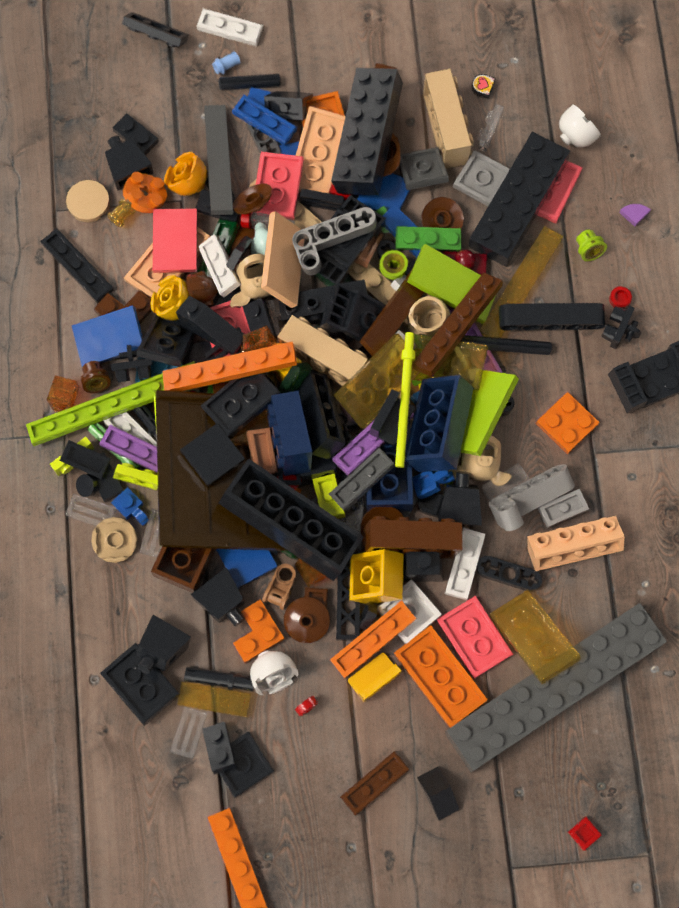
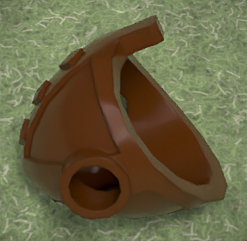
M205 271L187 275L186 282L189 295L208 307H213L212 301L218 294L213 279L206 276Z

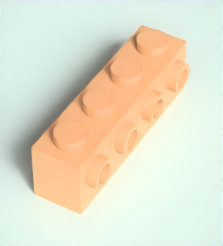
M616 516L604 517L587 523H579L574 526L557 528L556 530L527 536L528 552L535 571L624 551L625 536Z

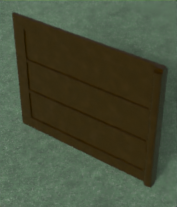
M156 390L159 546L288 551L218 504L224 492L248 458L251 460L246 432L269 428L267 415H269L268 407L230 439L243 455L245 461L207 487L181 454L180 449L216 424L201 407L215 393Z

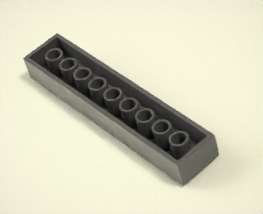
M639 603L446 730L445 734L470 773H472L664 645L667 641Z

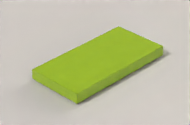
M424 244L407 282L455 309L481 275ZM495 297L476 320L477 322L483 324L486 321Z
M480 369L472 385L474 390L461 453L476 456L482 455L519 380L516 375Z

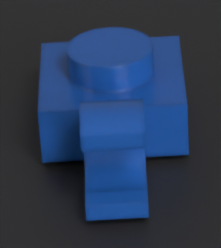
M448 470L427 471L412 477L417 497L421 500L441 491L439 484H446L455 480L453 471Z
M128 487L111 502L127 520L133 516L142 526L150 521L147 515L140 510L144 505L143 502Z

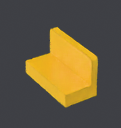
M382 652L348 679V683L362 701L365 702L399 676L401 670Z

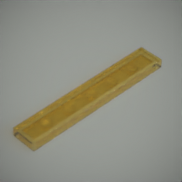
M545 226L543 227L481 327L480 333L483 336L502 338L505 331L500 330L498 307L503 304H523L562 241V235Z

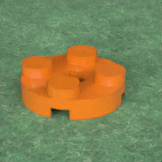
M133 172L123 187L125 200L128 198L132 203L131 207L142 213H153V209H161L166 201L167 192L164 187L165 183L161 178L140 172Z

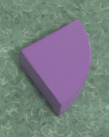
M630 204L623 207L619 213L633 226H636L650 213V209L644 205Z

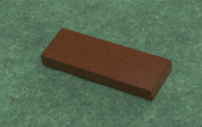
M393 751L340 798L356 816L403 776L409 768L397 753Z

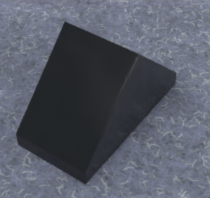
M438 767L417 777L438 821L460 810L451 786Z

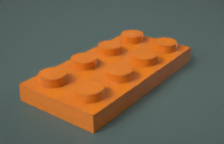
M431 625L394 652L395 657L449 728L463 720L488 700Z

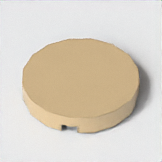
M84 180L71 187L67 193L66 203L69 212L77 220L93 222L99 220L104 213L106 214L109 209L110 200L108 192L102 184L97 181Z
M111 517L97 524L92 533L91 543L98 557L106 562L117 563L126 560L132 555L136 548L137 535L129 522L122 518Z

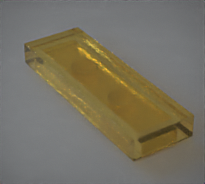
M187 682L181 683L178 706L247 718L251 694Z

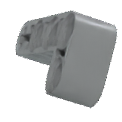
M368 207L360 208L297 231L293 235L292 241L304 273L316 275L321 270L322 265L317 251L372 232L377 225L374 211ZM364 217H367L368 220H369V223H365V221L363 220V218H364ZM355 220L357 221L358 227H355ZM343 224L351 225L348 231L340 230ZM323 231L330 233L326 239L319 238V235ZM301 239L309 240L306 246L301 247L298 245ZM307 260H316V264L314 266H305Z
M560 464L491 499L488 504L497 524L505 531H513L524 524L523 515L569 492L575 487L567 465Z

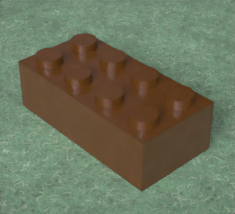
M376 516L370 519L362 529V536H364L362 539V553L382 549L402 553L403 555L406 552H440L443 559H452L463 550L462 522H455L454 519H442L441 522H434L431 518H420L418 521H410L408 517L387 520V517Z
M162 547L151 573L155 578L193 593L199 588L216 549Z

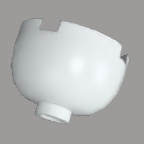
M574 104L560 118L559 128L562 132L560 138L568 146L573 144L576 147L583 148L594 143L601 135L591 120L588 121L585 114Z
M264 651L260 653L250 669L252 685L259 695H263L262 691H268L269 694L277 693L293 683L291 678L294 675L298 676V670L292 659L279 651Z

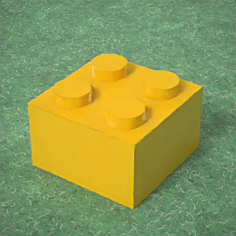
M382 549L353 554L351 556L350 601L375 604L402 600V553Z

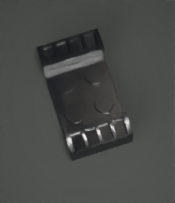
M350 195L342 206L337 209L332 218L368 206ZM374 211L377 225L372 232L317 251L322 265L319 274L334 284L339 282L345 283L350 276V268L373 237L377 239L385 227L386 218ZM364 217L365 223H369L368 218ZM355 220V227H358L357 221ZM343 224L340 230L348 231L351 225ZM323 231L320 233L319 238L326 239L330 233ZM309 259L305 264L312 267L316 264V260Z
M339 282L331 288L319 327L330 334L341 331L360 342L386 305L360 290L352 289Z
M679 341L670 344L666 351L631 365L629 362H625L614 367L609 372L608 376L626 413L648 407L679 394Z

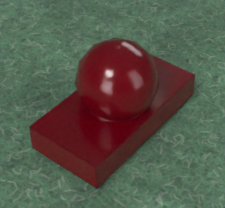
M467 249L460 250L459 252L443 251L444 255L479 275H482L483 272L486 273L487 254L472 253Z

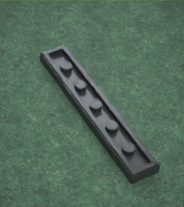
M205 105L204 115L211 215L233 214L225 105Z

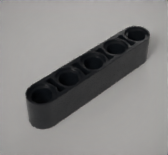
M602 303L503 304L498 307L500 330L504 331L597 330L606 327L605 310Z

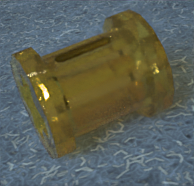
M120 199L119 205L113 212H109L107 217L113 224L122 228L124 226L123 222L130 214L133 215L135 213V209L126 200Z

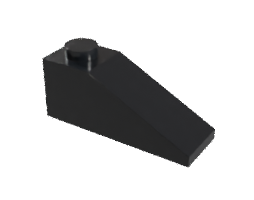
M188 296L176 311L181 326L231 355H235L247 340L246 336L211 308L191 296Z

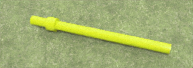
M412 332L405 333V346L401 355L403 372L395 467L404 468L412 361H415L416 352L413 350L415 334Z

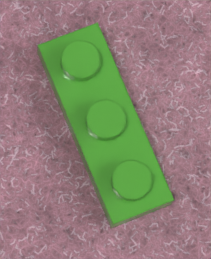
M397 226L395 228L396 250H421L424 244L437 251L459 252L461 250V229L405 226Z

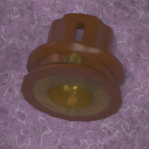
M90 361L82 367L81 383L84 391L87 393H99L110 386L109 373L102 368L100 362Z

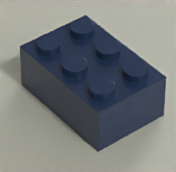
M294 391L271 395V404L267 405L269 414L267 419L269 428H272L273 447L277 449L276 461L278 469L282 468L284 476L311 472L312 448L299 392Z

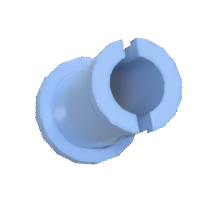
M233 51L221 59L216 58L212 66L217 74H225L226 70L237 64L239 65L241 62L238 54Z

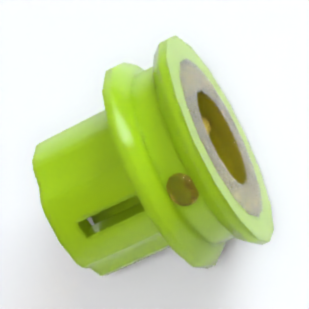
M585 230L576 238L579 245L578 253L584 261H593L599 258L607 249V244L603 238L596 236L593 230Z
M390 250L382 255L380 271L383 276L389 280L402 278L406 274L408 260L402 252Z

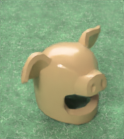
M250 255L235 267L236 275L241 283L239 286L241 292L231 298L230 306L232 308L245 306L249 303L250 299L266 298L271 295L261 288L265 255ZM262 263L258 266L247 269V267H249L250 265Z
M425 293L426 297L419 299L412 305L409 312L410 323L408 328L410 332L415 334L414 337L423 334L433 337L451 314L442 300Z
M491 435L487 444L494 447V449L484 450L481 456L462 453L461 466L448 471H453L455 480L456 472L464 471L469 472L470 478L473 480H491L494 485L503 486L508 483L512 475L499 471L501 462L500 441Z

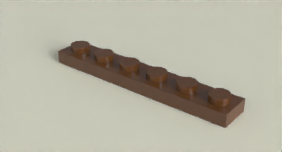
M483 272L412 363L413 369L433 377L502 288L503 281Z

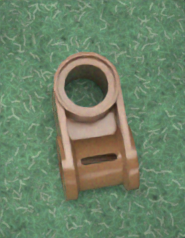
M290 564L278 566L264 593L262 602L266 603L268 601L279 606L280 610L285 609L297 579L293 566ZM285 570L292 572V578L288 581L281 580V572Z

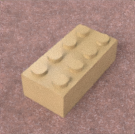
M451 69L425 74L423 90L437 147H439L446 169L465 165L469 160V156L472 155L471 147L474 145L472 134H468L466 128L468 127L467 115L463 114L461 110L463 108L462 97L457 95V78L452 76Z
M292 315L277 336L279 343L283 344L293 341L296 357L304 365L315 371L327 374L328 378L332 379L333 382L357 395L371 374L367 356L357 349L355 351L351 350L341 339H332L322 328L315 329L310 326V322L305 318H296Z

